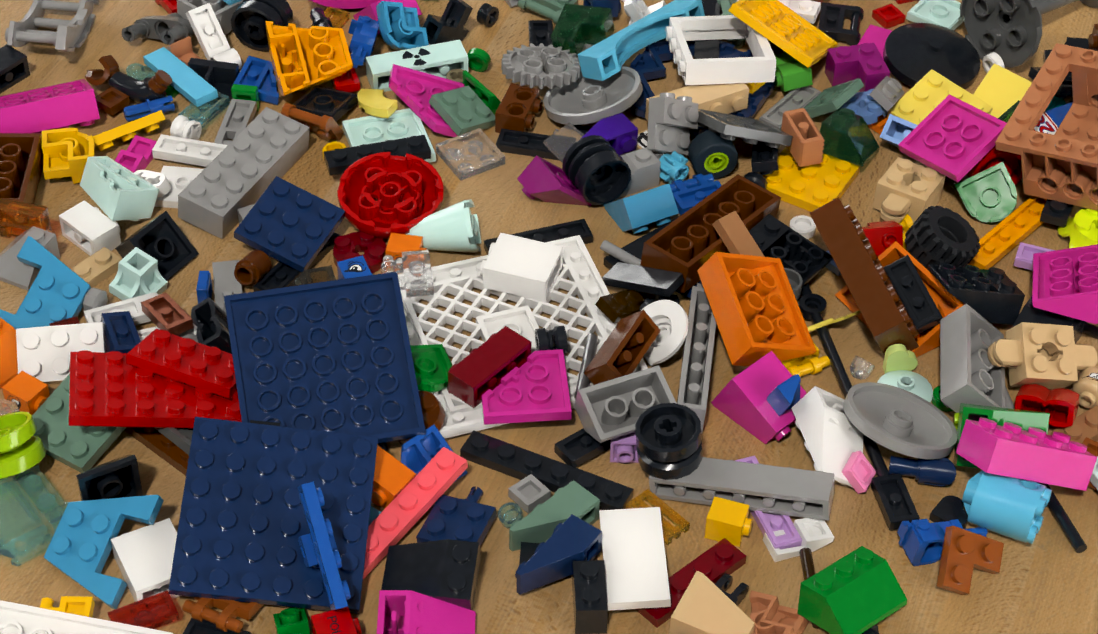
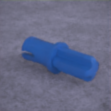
M169 95L151 101L146 99L143 103L124 107V117L126 121L130 122L160 110L163 113L175 111L174 103L164 106V104L171 103L173 98Z

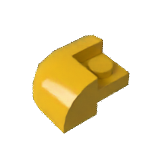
M78 128L42 131L43 173L45 180L72 177L73 184L80 183L87 158L95 156V144L92 135L88 136L78 131Z

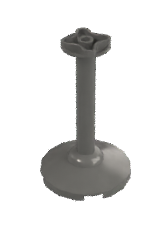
M962 0L960 17L964 16L965 27L968 32L964 36L975 47L982 61L985 55L995 52L1002 58L1005 67L1013 68L1028 62L1037 52L1042 37V15L1078 0ZM1080 0L1088 7L1098 8V0Z

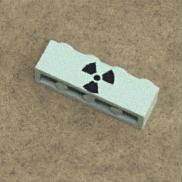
M460 39L365 57L366 76L371 88L381 89L384 92L392 91L389 88V79L393 64L445 79L447 73L452 69H462L469 72L468 55Z

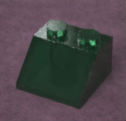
M838 109L821 124L820 133L825 139L823 142L825 144L823 146L824 150H822L824 154L864 166L879 152L880 147L863 117L855 114L851 109Z

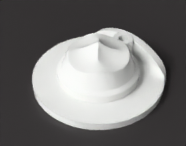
M671 300L655 301L642 309L661 330L644 355L650 366L657 365L671 358L680 349L687 336L689 327L688 316L678 303Z

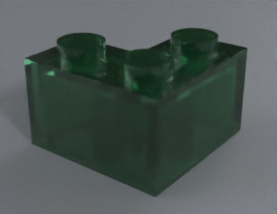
M565 4L551 35L553 47L561 46L562 50L569 49L570 53H576V57H578L577 54L582 52L585 44L595 45L613 35L615 29L611 8Z

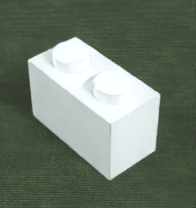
M85 200L59 215L62 235L90 256L103 247L112 251L121 244V230L118 223L109 219L97 207L91 206Z

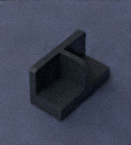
M190 58L188 67L217 89L218 97L216 99L231 101V88L239 74V65L236 63Z

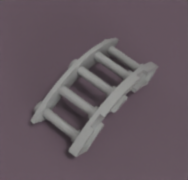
M33 0L28 13L25 14L22 20L18 22L10 21L9 28L5 31L7 45L22 47L28 42L53 44L55 50L73 52L75 48H80L88 37L96 17L95 14H92L94 4L99 5L100 0H80L79 3ZM45 9L77 12L72 20L43 18ZM38 28H55L57 32L38 30Z

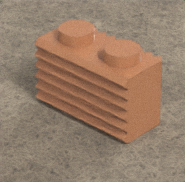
M800 108L785 111L783 113L781 131L793 136L791 145L786 147H788L798 166L804 167L821 163L823 161L821 158H823L822 154L824 152L822 150H824L823 146L825 144L823 142L825 139L806 109Z

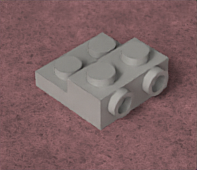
M660 93V97L649 98L647 150L670 154L676 151L683 156L688 155L690 130L698 129L699 104L693 103L692 97L678 96L675 99L674 93Z

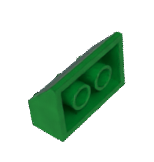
M861 546L801 582L797 613L830 634H862L907 605V598L887 560Z

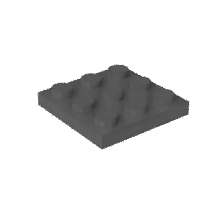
M698 109V126L720 133L721 138L735 141L736 137L743 138L742 141L750 144H757L760 141L765 142L764 145L773 148H779L780 144L791 145L793 136L758 119Z

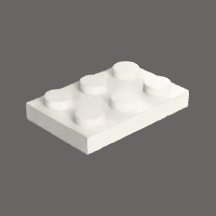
M103 322L16 329L18 374L24 371L46 384L62 383L70 374V352L88 350L105 353Z

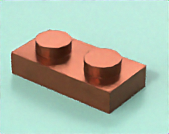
M166 292L141 302L142 312L160 330H167L171 334L180 335L194 328L193 319Z

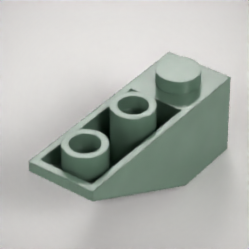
M573 480L565 487L559 488L543 504H538L522 520H517L509 529V549L511 551L520 550L521 542H546L552 536L556 526L561 522L564 523L571 514L590 525L594 524L599 520L600 499Z

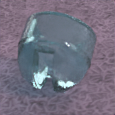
M513 502L502 505L498 511V518L501 524L508 529L511 528L514 522L522 520L524 517L520 506Z

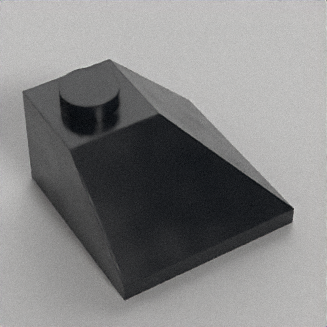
M167 211L150 221L115 248L122 258L135 247L158 260V271L166 281L199 254Z
M135 454L111 460L76 475L81 501L143 496Z

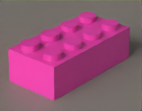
M980 417L979 421L966 419L956 450L958 455L986 473L1084 491L1087 490L1097 460L1096 456L1086 451V445L1070 441L1071 437L1066 434L1053 432L1052 435H1047L1045 431L1034 427H1029L1028 431L1022 430V427L1009 422H1004V426L997 425V422Z

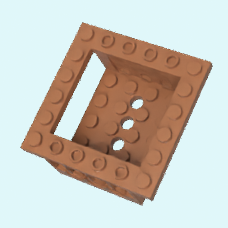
M1056 43L995 141L996 150L1021 155L1024 194L1098 211V51ZM1068 72H1072L1073 104L1056 133L1052 135L1033 131Z

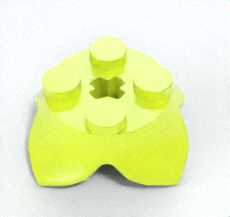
M1083 208L1074 217L1069 218L1066 227H1058L1057 231L1060 236L1064 238L1070 237L1069 248L1098 244L1097 210Z

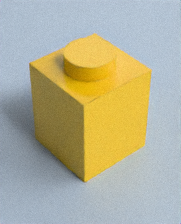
M714 496L706 518L704 538L718 542L725 538L734 546L740 547L743 536L749 537L753 519L748 518L750 505Z

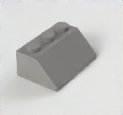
M658 365L579 389L574 407L584 430L601 443L635 432V424L639 416L648 408L661 403H676Z

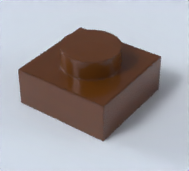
M112 86L95 97L97 107L111 116L130 104L129 96Z

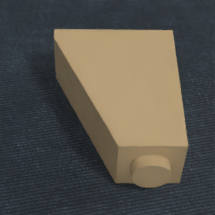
M696 571L671 616L669 634H753L755 622L702 572Z

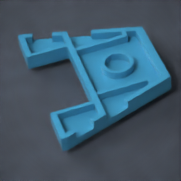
M28 236L17 258L20 262L36 267L40 271L17 313L12 314L0 309V317L13 326L15 330L19 328L74 324L83 307L85 294L91 288L90 285L35 239Z
M145 495L68 502L44 558L95 597L102 600L110 608L116 610L127 583L123 579L101 574L112 549L111 539L118 536L125 519L154 525L164 500L159 495Z

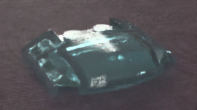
M39 464L17 475L0 479V555L12 558L11 564L15 566H20L46 553L68 505V502H64L40 471Z

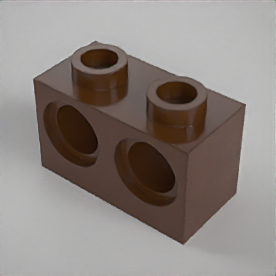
M511 83L495 112V132L500 133L501 128L528 132L529 129L532 130L535 116L541 113L543 100L540 99V89Z

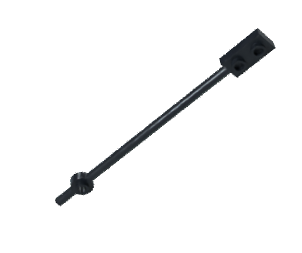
M807 282L802 287L799 308L803 318L811 320L813 324L824 321L823 317L826 313L827 302L822 296L813 294ZM827 326L816 329L830 360L842 393L846 398L852 384ZM864 435V445L878 476L872 478L871 488L889 530L899 529L902 521H909L911 523L912 520H919L920 517L901 473L890 475L877 443Z

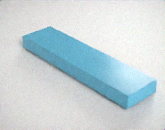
M165 47L143 56L144 64L155 73L158 70L168 73L172 78L170 85L196 107L218 97L217 89Z

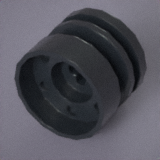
M590 135L581 138L569 148L562 161V170L566 177L577 188L583 198L592 205H604L612 202L626 190L631 180V170L628 164L616 153L607 139L602 136Z

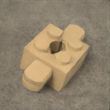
M898 157L877 182L872 208L879 210L880 217L885 221L900 223L908 214L914 223L925 209L930 206L935 207L941 200L946 176L917 160L913 163L908 159Z
M1021 322L1005 332L1006 339L1001 338L992 343L987 353L992 365L1008 367L1010 387L1038 384L1048 389L1065 388L1078 381L1077 372H1082L1088 367H1095L1098 362L1095 348L1088 344H1075L1073 326Z

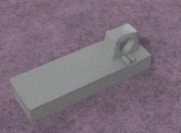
M239 260L212 262L215 303L225 313L224 296L242 293V284L234 276L235 266Z

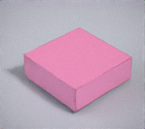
M861 451L852 452L842 473L857 494L867 491L876 471Z

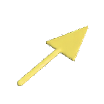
M859 310L836 319L830 318L807 328L811 332L861 312Z

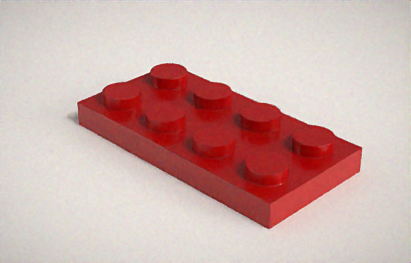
M155 329L127 353L126 364L228 399L237 392L232 354L222 351L217 347H210L195 342L193 339L171 334L167 330Z

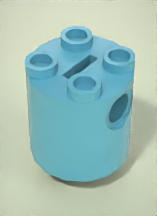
M981 470L969 479L962 502L968 514V523L1023 543L1033 544L1036 533L1038 534L1044 519L1042 513L1049 503L1052 490L1046 488L1045 485L1033 481L990 474Z

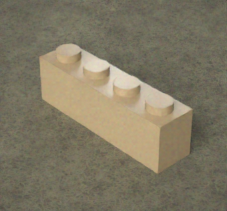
M745 83L688 85L666 93H674L675 99L678 96L692 97V102L699 104L698 109L730 114L748 107L749 87ZM660 94L650 98L660 97ZM646 98L645 119L648 121L649 98Z

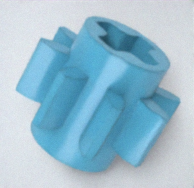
M673 151L672 154L666 153L659 159L661 162V179L671 184L672 181L678 179L683 181L687 177L689 167L685 165L689 161L687 158L676 151Z

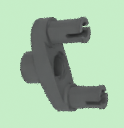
M171 13L166 16H145L136 20L133 25L122 29L123 39L130 42L141 37L162 40L164 44L170 45L194 35L189 20L183 19L178 13Z

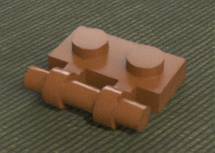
M194 597L198 602L187 599L183 604L182 610L191 614L195 620L202 622L204 619L216 624V628L224 632L231 630L235 633H240L243 628V621L236 618L240 617L249 621L264 604ZM212 607H215V608H218V609L223 610V611H222V612H218V611L213 610V609H211V608H212Z

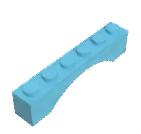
M674 0L577 54L583 77L604 81L621 71L625 61L634 53L666 38L665 27L669 26L670 17L705 16L702 0Z

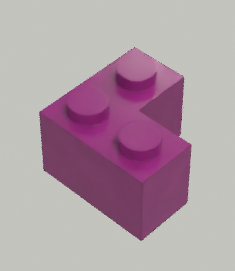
M875 43L840 46L827 50L825 74L832 86L858 78L864 84V87L859 91L864 92L875 89L886 76L890 77V71Z

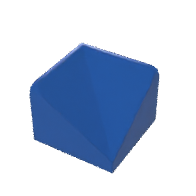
M798 374L793 375L778 385L766 399L779 416L790 410L800 400L801 377Z

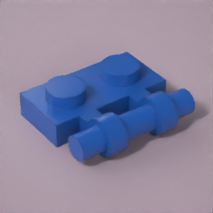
M700 173L693 175L692 179L684 181L678 179L670 184L680 215L687 212L722 186L718 180L714 181L711 173L706 175Z

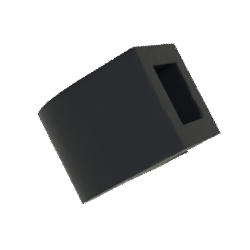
M449 0L442 17L428 14L423 25L427 31L428 43L432 45L459 39L462 41L469 32L464 26L473 8L463 0Z

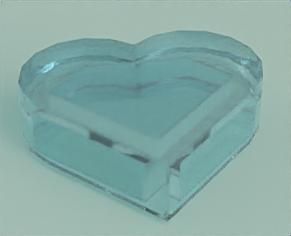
M139 63L131 64L126 68V74L138 80L155 76V72L151 68Z

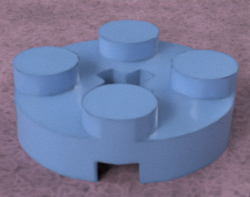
M870 89L864 92H857L838 109V117L841 121H843V118L849 120L851 125L861 126L878 122V117L882 114L885 117L888 112L869 95L874 90Z

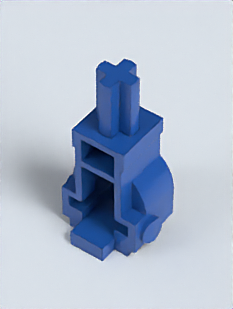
M359 16L358 21L351 20L348 33L353 34L349 53L353 68L357 69L358 65L363 66V63H366L365 57L372 55L379 24L378 21L371 19L369 16Z
M928 519L912 520L911 523L909 521H902L897 531L900 537L898 544L903 547L913 566L935 563L941 560L946 527L956 526L962 529L963 527L958 519L929 523ZM986 528L965 529L987 537L988 531Z

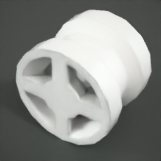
M183 115L177 116L170 128V136L198 140L202 132L200 122L195 120L189 121L188 117Z

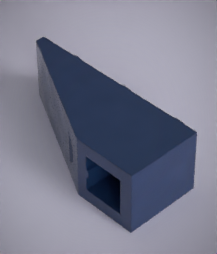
M571 514L564 523L561 522L556 526L552 536L546 542H541L538 545L534 555L527 562L520 564L515 574L517 593L521 595L572 575L573 561L593 560L601 552L602 531Z

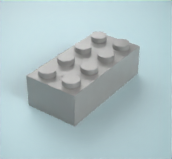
M968 304L963 305L940 320V399L947 408H951L956 413H959L960 403L1006 408L1005 367L992 365L987 355L989 346L995 341L1004 338V334Z

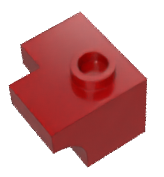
M895 221L867 223V227H862L877 257L895 241L903 247V227Z

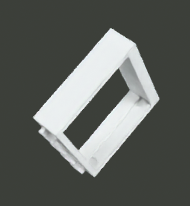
M736 16L670 17L669 26L665 27L666 41H669L670 53H673L674 64H678V75H682L685 85L775 81L776 57L767 38ZM746 39L753 57L693 59L686 41Z

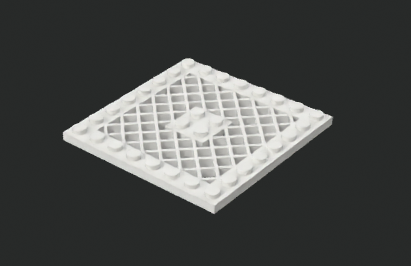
M580 235L545 242L563 247L562 269L546 302L483 288V276H480L479 271L482 261L487 260L488 255L398 274L410 345L442 344L447 355L453 357L451 361L452 366L470 354L471 348H478L492 334L497 333L505 326L531 341V353L537 351L535 329L541 326L546 330H552L555 326H564L567 338L571 337L579 340L577 343L567 341V352L570 353L568 356L564 355L571 409L575 408L574 396L579 373L576 376L568 373L567 370L570 368L580 372L582 361L576 360V357H583L588 334L596 331L598 336L596 355L618 322L613 323L595 305L601 296L609 295L610 293ZM474 287L482 290V292L479 294L471 290ZM559 288L569 291L568 294L559 292ZM449 293L456 297L454 299L445 297V295ZM491 293L499 296V298L496 300L488 296ZM423 299L429 301L428 305L419 303V301ZM464 299H466V300L471 301V302H473V303H472V305L470 306V305H467V304L462 303V302H463ZM511 300L516 302V305L507 304L506 301ZM551 300H553V301L559 302L560 305H559V306H556V305L550 304L549 302H550ZM440 305L447 309L445 311H441L436 309V307ZM482 305L491 309L487 312L479 308ZM570 306L578 310L575 313L573 311L567 310V307ZM456 311L464 315L460 318L453 315V313ZM544 312L552 316L549 319L544 316H541L540 314ZM430 317L436 319L437 322L434 324L426 320ZM472 317L476 318V323L470 321ZM561 318L570 322L566 325L558 322V320ZM447 323L455 327L453 330H450L443 326ZM578 324L586 327L587 329L583 331L575 327ZM463 330H466L471 332L472 334L470 336L461 334V332ZM436 336L445 338V340L442 343L440 341L434 340V338ZM453 342H456L463 346L459 349L451 345ZM643 358L633 373L648 369ZM590 380L588 387L594 385ZM448 386L443 390L430 392L440 401L445 411L444 423L439 431L444 439L471 433L473 430L480 431L509 424L484 425L482 402L473 408L453 394H449Z

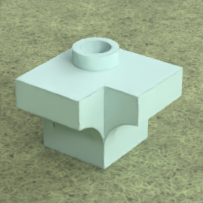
M135 247L118 263V272L114 280L109 284V292L122 301L154 292L160 295L167 289L168 281L158 271V260Z

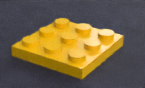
M785 147L779 154V170L762 176L767 181L766 190L781 197V201L812 212L838 197L840 199L859 175L860 166L823 153V158H821L823 161L821 163L799 167L788 147Z

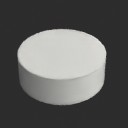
M991 52L983 57L982 63L986 73H988L994 63L1005 68L1002 58L997 53Z
M799 215L790 220L789 227L806 239H810L815 235L816 225L811 217Z

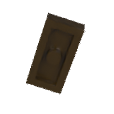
M626 290L601 296L595 305L613 323H617L622 318L639 312V307L643 304L644 300L638 292Z

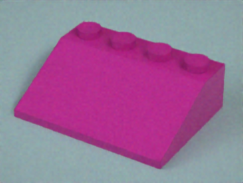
M85 79L0 96V133H39L42 135L44 130L70 128L69 125L77 123L80 126H88L94 124V120L100 119L94 89Z
M1098 244L1033 254V307L1098 324Z

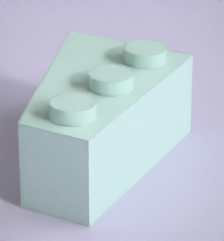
M108 156L88 157L80 182V186L112 221H139V219L151 218L159 192L158 188Z

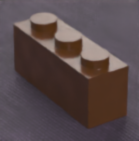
M644 310L622 318L588 365L584 374L596 385L633 373L661 330Z

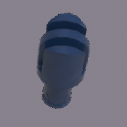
M890 456L889 473L891 475L901 473L903 476L915 477L918 484L946 486L951 484L956 477L954 464L945 457L940 459H910Z

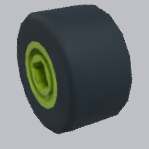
M711 130L698 134L688 148V156L696 174L706 175L711 173L714 180L727 176L734 170L738 162V153L732 140L721 138L720 133L712 132Z

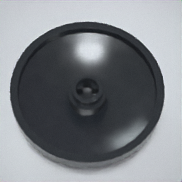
M911 23L900 26L889 34L883 49V59L889 71L898 80L910 87L917 84L932 69L961 88L967 89L975 82L980 70V57L975 47L959 33L940 25Z

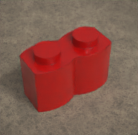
M1025 384L1021 386L1016 396L1015 409L1050 413L1049 425L1069 427L1073 425L1077 416L1080 395L1069 389L1057 388L1049 390L1042 385Z

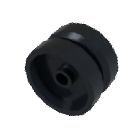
M243 0L242 4L238 6L232 15L231 27L235 36L247 47L262 52L269 51L265 21H272L273 25L288 26V23L293 22V11L286 0Z
M661 403L648 408L639 416L635 424L638 462L643 471L655 478L673 480L688 476L699 467L703 458L701 421L694 411L687 406L676 403Z

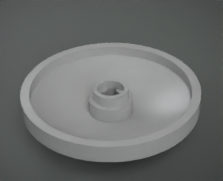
M622 66L621 71L604 81L585 78L581 71L580 78H577L576 82L570 81V85L562 84V88L555 85L553 89H549L544 96L543 103L547 116L557 123L567 125L589 124L619 114L631 107L641 96L643 87L638 72L627 66Z
M859 383L849 389L843 402L847 418L860 432L876 443L900 454L920 459H940L948 456L957 442V430L952 421L936 406L904 389L882 383Z

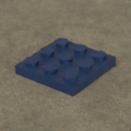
M276 176L236 228L234 238L305 273L345 218V211Z

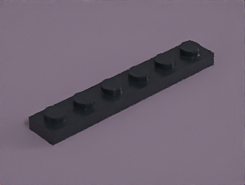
M474 430L460 449V456L462 458L519 480L532 474L552 492H556L559 488L565 487L574 480L600 499V510L626 509L633 498V488Z

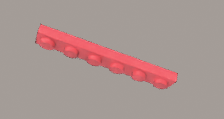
M443 447L368 526L363 580L388 554L389 546L396 545L468 468L466 459Z

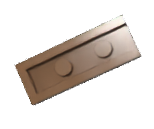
M736 211L729 213L712 224L730 253L765 257Z

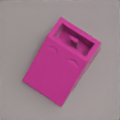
M379 590L377 634H475L476 611L412 590Z

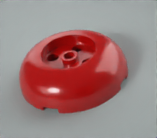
M391 152L371 154L354 162L342 174L337 190L339 206L345 211V218L359 231L382 239H389L391 233H410V229L425 217L440 211L444 194L442 179L431 164L411 154L406 153L404 157L391 155Z

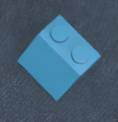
M669 183L604 204L605 210L623 232L632 229L633 234L648 230L647 224L655 222L656 226L671 222L670 216L679 214Z

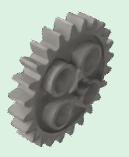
M531 43L530 47L521 45V49L513 47V51L507 50V54H503L501 62L502 74L506 75V79H512V83L520 82V86L527 84L530 88L538 86L540 89H543L544 86L553 89L555 85L562 88V84L570 85V81L576 82V79L580 78L581 67L576 53H570L569 49L562 50L561 46L555 48L552 44L548 47H545L543 43H540L539 46Z

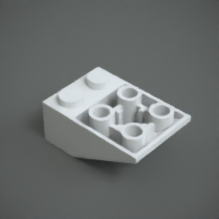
M815 386L791 408L796 418L795 424L802 432L805 439L804 445L813 458L815 470L834 473V480L838 481L841 485L852 487L843 475L842 470L852 452L861 451L863 453L864 434L847 418L843 408L844 399Z

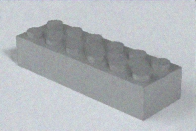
M266 107L178 195V218L223 239L239 223L237 209L255 204L276 176L282 178L308 151L310 127Z

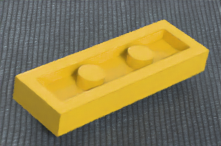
M162 110L92 136L95 149L99 148L100 151L113 147V142L122 139L123 142L132 140L137 132L145 130L147 134L159 129V124L165 120Z

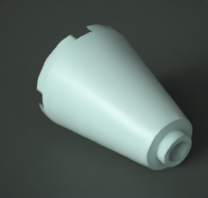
M472 199L463 200L425 217L410 229V233L406 234L423 236V248H427V250L473 253L481 251V248L476 245L481 243L478 216L477 214H471L470 208L475 207Z

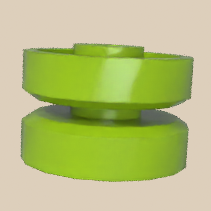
M20 411L0 416V479L24 472L38 464L45 457L44 445L41 438L34 435L37 427L29 412Z

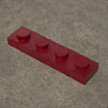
M724 538L668 578L671 607L635 610L658 628L671 618L696 571L702 572L716 584L724 573L730 575L746 563V555Z

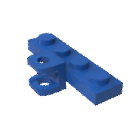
M314 481L302 484L297 488L310 532L298 537L305 566L310 567L319 564L331 610L347 607V599L351 598L350 590L346 580L341 581L338 568L342 567V562L334 539L329 518L324 519L321 506H325L322 490L320 487L315 488Z

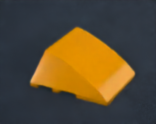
M265 21L270 58L279 95L285 96L292 92L322 84L353 68L342 28L311 26L308 29L298 28L292 23H288V26L273 25L272 21Z

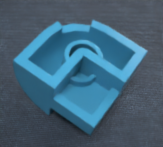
M381 1L376 6L380 34L389 47L400 51L429 45L426 28L419 25L417 8L403 7V3Z

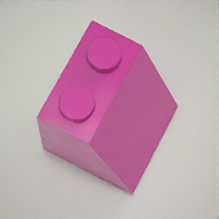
M772 351L732 378L711 402L715 408L764 444H767L774 438L777 441L783 439L792 431L789 427L796 420L792 409L779 416L766 400L768 395L778 385L792 377L791 373ZM800 385V399H802L807 393Z

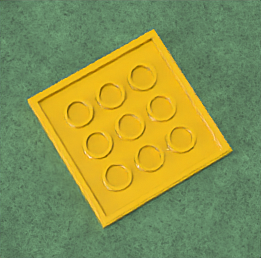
M739 0L733 3L728 10L807 68L826 57L829 48H836L838 46V42L779 0Z

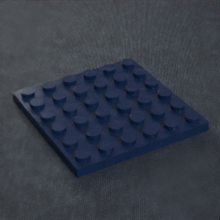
M397 272L224 296L242 422L250 423V420L277 422L283 427L378 437V443L426 435Z
M195 417L169 583V594L331 611L319 564L310 567L305 566L298 542L299 536L309 534L310 532L297 487L314 481L315 488L320 487L322 490L325 506H321L324 519L329 518L334 539L341 558L342 567L338 568L341 581L346 580L350 590L351 598L347 599L349 611L352 614H359L378 437Z

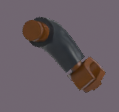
M112 55L103 56L98 60L103 65L104 70H87L85 75L86 80L90 84L97 86L108 83L110 87L112 86L129 96V99L137 103H143L146 99L151 101L166 97L167 86L172 83L170 75L163 70H158L155 76L152 78L146 77L144 80L128 76L120 72L119 65Z

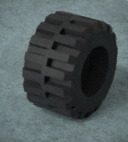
M930 206L925 209L905 234V244L907 245L908 252L928 271H930L927 268L928 264L939 265L940 263H949L955 267H964L970 263L980 249L979 237L975 234L976 231L969 222L958 213L941 206Z

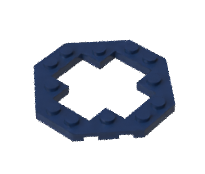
M666 38L646 46L645 51L642 54L639 53L630 64V68L637 71L640 75L643 87L641 96L631 106L636 116L645 118L646 98L655 96L647 80L665 77L666 68L662 61L673 60V53H670L669 41H666ZM695 40L686 41L691 55L694 56ZM719 40V58L753 57L751 50L742 52L736 50L735 45ZM775 81L765 83L753 94L749 93L748 107L730 114L753 118L773 92ZM698 126V129L690 130V134L697 136L708 131V129Z

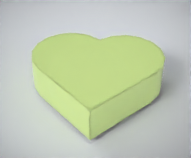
M893 344L885 351L883 361L884 373L897 370L912 371L918 365L915 353L907 350L903 344Z

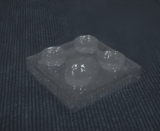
M481 128L436 144V153L460 181L505 164V155Z

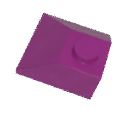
M537 155L517 178L523 186L522 191L533 200L536 197L549 203L591 206L566 177L560 167Z

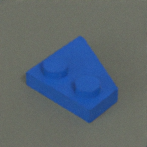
M248 56L233 84L258 86L259 100L278 105L279 92H277L276 88L277 82L272 62Z

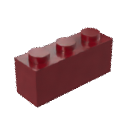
M505 326L497 333L492 334L481 346L473 349L462 361L450 368L448 371V392L475 408L482 402V395L487 390L495 389L501 384V379L515 367L520 368L527 362V357L531 354V341Z

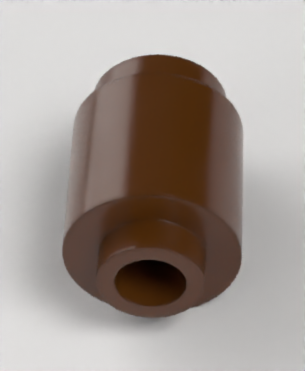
M253 250L236 264L234 276L242 285H253L271 270V260L265 252Z

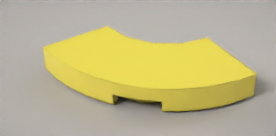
M361 88L357 94L359 108L365 109V113L368 115L388 119L398 109L397 100L386 98L384 90Z

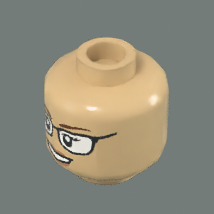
M1088 367L1083 370L1072 388L1074 392L1080 395L1079 404L1085 408L1091 409L1096 405L1098 406V367Z

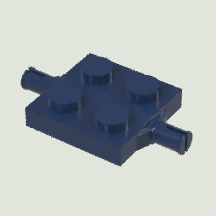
M476 486L471 488L466 499L442 495L436 501L416 536L417 543L451 539L479 542L481 546L497 517L496 507L478 503L483 495V491L479 487L476 489Z

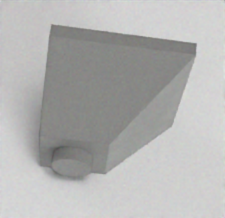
M646 147L621 155L631 170V180L626 190L616 199L659 186L661 162L651 150H647Z
M35 226L17 236L0 253V281L29 291L40 271L36 267L20 262L17 258L28 236L35 239L56 258L60 259L56 234Z

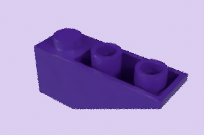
M623 113L600 119L582 137L590 135L602 136L607 139L616 153L621 155L636 150L638 128Z

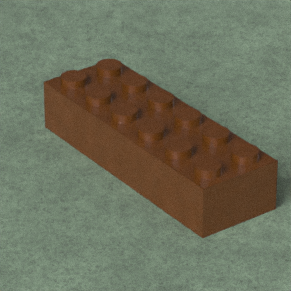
M737 174L644 242L640 266L683 273L685 282L677 290L685 293L700 281L697 270L715 252L730 253L712 224L729 213L736 211L749 231L768 214L777 219L781 197Z
M838 197L810 212L819 233L884 355L886 349L893 344H903L910 351L918 348L919 345L914 337L919 335L909 318L904 305L899 299L850 205L843 206Z

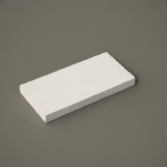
M660 507L599 510L608 611L671 607Z

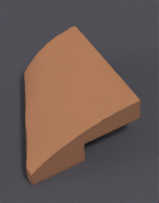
M751 590L749 594L751 602L750 619L755 622L753 634H803L809 620L797 613L798 609L779 605L777 596Z

